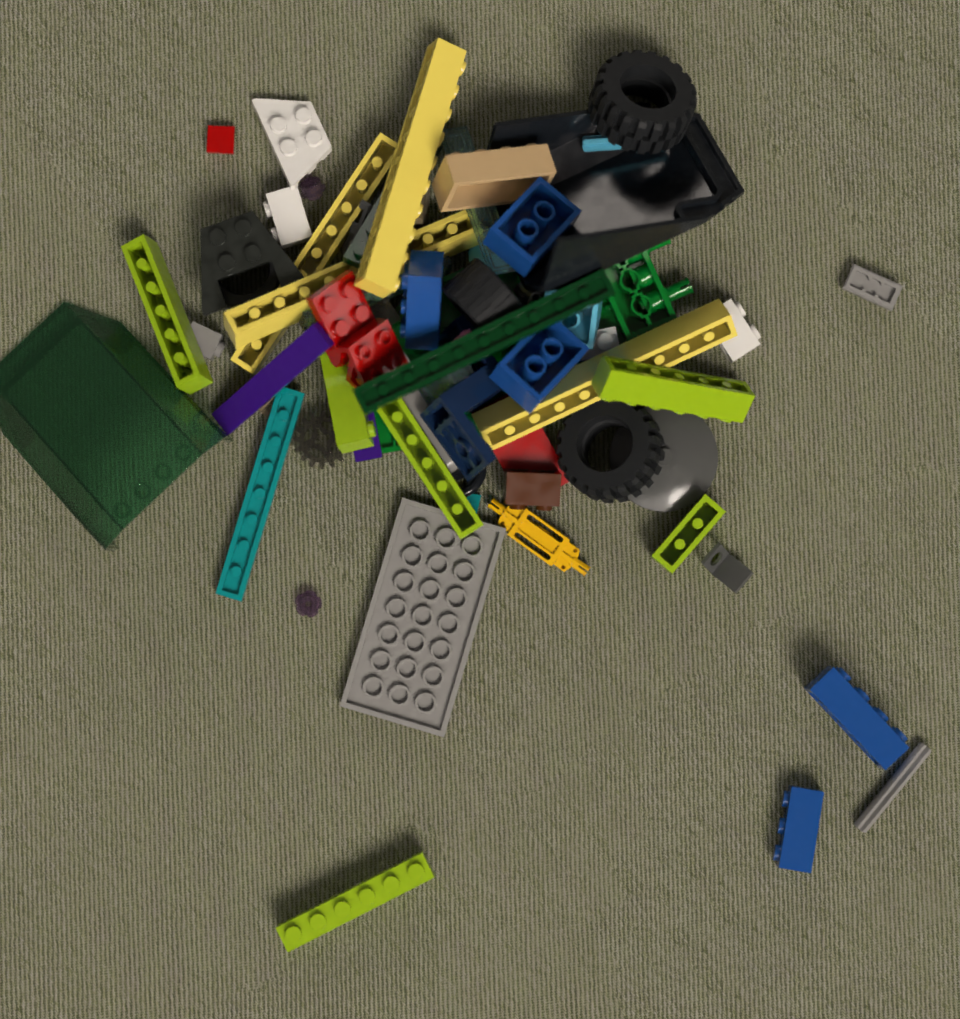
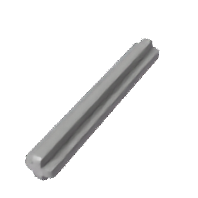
M921 742L918 743L855 821V827L863 833H866L930 755L931 749Z

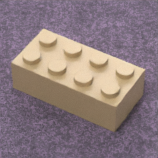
M530 143L522 147L512 148L504 146L495 150L478 149L469 153L452 152L445 155L432 182V187L440 212L514 204L539 176L550 184L557 171L548 144L537 145Z

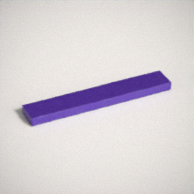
M318 322L313 324L212 413V416L227 435L233 433L331 348L334 342Z

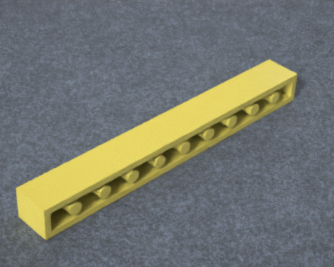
M439 37L427 46L353 285L380 298L396 292L400 285L401 277H399V273L408 259L406 250L416 232V229L413 228L414 223L422 212L423 204H421V200L429 189L430 180H428L430 171L434 169L438 157L435 154L437 148L444 140L445 133L442 131L452 114L450 105L459 91L457 82L466 67L464 59L467 51Z
M379 133L295 260L294 264L304 278L328 268L349 236L352 223L358 222L362 216L363 209L359 208L361 200L363 199L371 203L386 180L397 142L383 133ZM288 327L237 348L230 360L255 376Z
M472 209L462 210L416 230L414 238L408 244L406 250L408 253L407 260H410L411 250L444 252L445 260L481 244L483 228ZM342 261L223 312L224 328L235 349L314 316L306 298L346 270L353 271L356 278L358 268ZM404 266L401 268L399 273V277L401 278L404 273Z
M718 298L575 365L531 414L509 396L471 415L484 442H487L492 450H495L601 400L591 385V381L603 355L670 368L736 337L738 334L730 313Z

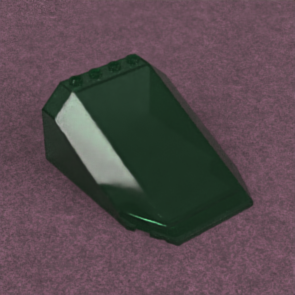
M63 302L0 361V427L2 434L105 550L114 552L118 547L113 541L203 454L222 440L228 444L232 441L188 393L176 387L173 377L121 322L67 302Z

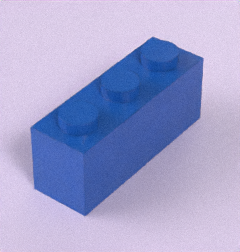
M789 785L788 791H783L781 806L785 807L784 818L779 817L777 833L781 834L780 844H775L773 851V861H777L776 866L778 868L811 873L824 797L822 790Z

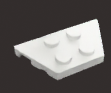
M252 99V106L291 191L295 190L298 187V182L307 173L310 174L317 167V163L324 160L332 152V146L312 102Z

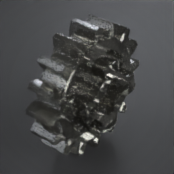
M322 410L320 417L311 412L310 421L302 418L304 427L295 428L300 433V437L293 438V441L300 443V446L295 448V451H303L304 453L301 460L306 461L309 458V466L313 468L316 463H319L321 470H324L325 463H329L334 468V461L336 459L344 462V458L341 456L342 452L339 449L335 454L332 451L336 441L334 430L329 431L325 429L321 423L333 424L331 415L326 417L325 410ZM312 426L314 432L311 439L305 441V435ZM318 428L325 436H330L326 446L328 452H326V449L321 444H316V441L319 440ZM319 450L323 453L324 458H317L308 451Z

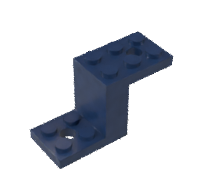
M464 315L459 316L440 334V347L452 342L467 329H470L471 332L475 331V327ZM493 355L463 369L460 374L464 380L440 395L420 414L467 481L474 478L497 459L493 454L491 446L484 442L477 432L475 424L466 417L490 401L502 390L489 378L499 364Z

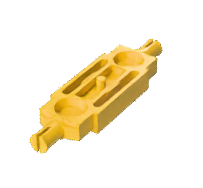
M495 498L487 506L500 515L498 525L506 528V531L509 532L507 534L509 537L550 566L554 564L563 572L572 567L583 576L591 568L578 559L580 549L570 542L571 539L530 509H510L509 506H504ZM528 515L533 516L535 519H537L542 524L547 526L549 529L554 531L556 534L561 536L563 538V541H559L558 539L553 537L550 534V532L547 531L545 528H543L540 525L538 526L537 524L532 522L530 519H528ZM515 533L521 534L528 541L549 554L550 559H547L516 537Z

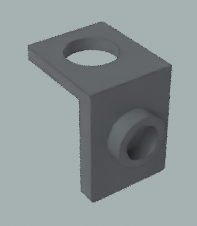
M719 542L701 561L702 565L734 593H737L753 575L749 568L732 556ZM719 553L718 558L711 563V560L714 557V555Z

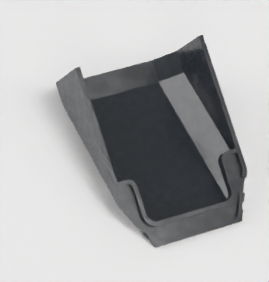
M636 102V103H635V104H637V105H639V106H642V107H645V108H650V104H649V103H644V102ZM588 109L494 123L487 150H495L504 146L512 148L522 147L530 143L537 145L548 144L557 171L550 185L582 211L572 228L563 237L556 238L553 248L525 278L516 271L525 290L543 292L561 289L599 270L608 269L707 222L744 194L742 185L700 114H693L686 134L678 144L666 151L661 149L660 153L650 154V152L636 154V151L630 149L629 151L584 152L582 138L584 136L601 135L597 131V126L593 125ZM513 204L484 207L491 225L493 226Z

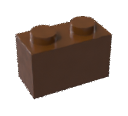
M504 468L503 502L505 505H509L510 509L524 510L525 505L536 506L537 510L551 511L553 506L560 507L561 473L558 470Z

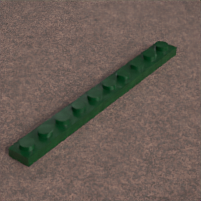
M604 269L599 270L352 389L364 416L605 301L615 296L616 293Z

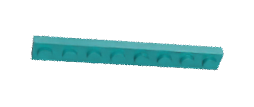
M285 387L275 395L215 594L243 601L305 393Z

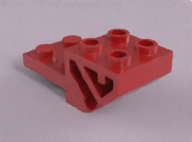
M346 270L306 298L316 321L334 342V345L326 351L331 364L337 368L343 367L349 362L346 380L356 388L408 363L388 319L374 317L362 290L353 286L356 279L353 271Z

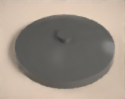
M648 406L643 407L660 428L659 433L663 436L665 445L661 446V449L665 452V457L663 461L658 462L662 467L659 475L653 474L651 477L654 483L649 488L646 485L640 489L642 494L635 498L630 494L628 499L644 509L656 512H671L683 509L701 498L714 480L718 466V449L715 438L704 420L694 414L685 413L680 415L671 410H653ZM624 427L617 429L611 442L609 454L611 471L624 464L632 451L633 437L630 431Z

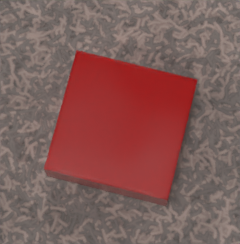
M208 125L207 154L234 155L235 126Z

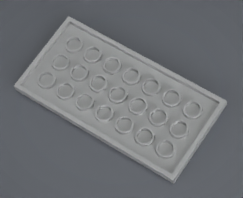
M402 497L341 699V707L437 736H445L506 528L482 521L484 526L461 540L441 509Z

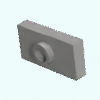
M853 264L842 290L892 311L903 286Z

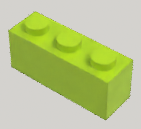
M704 494L650 557L669 574H673L726 511Z

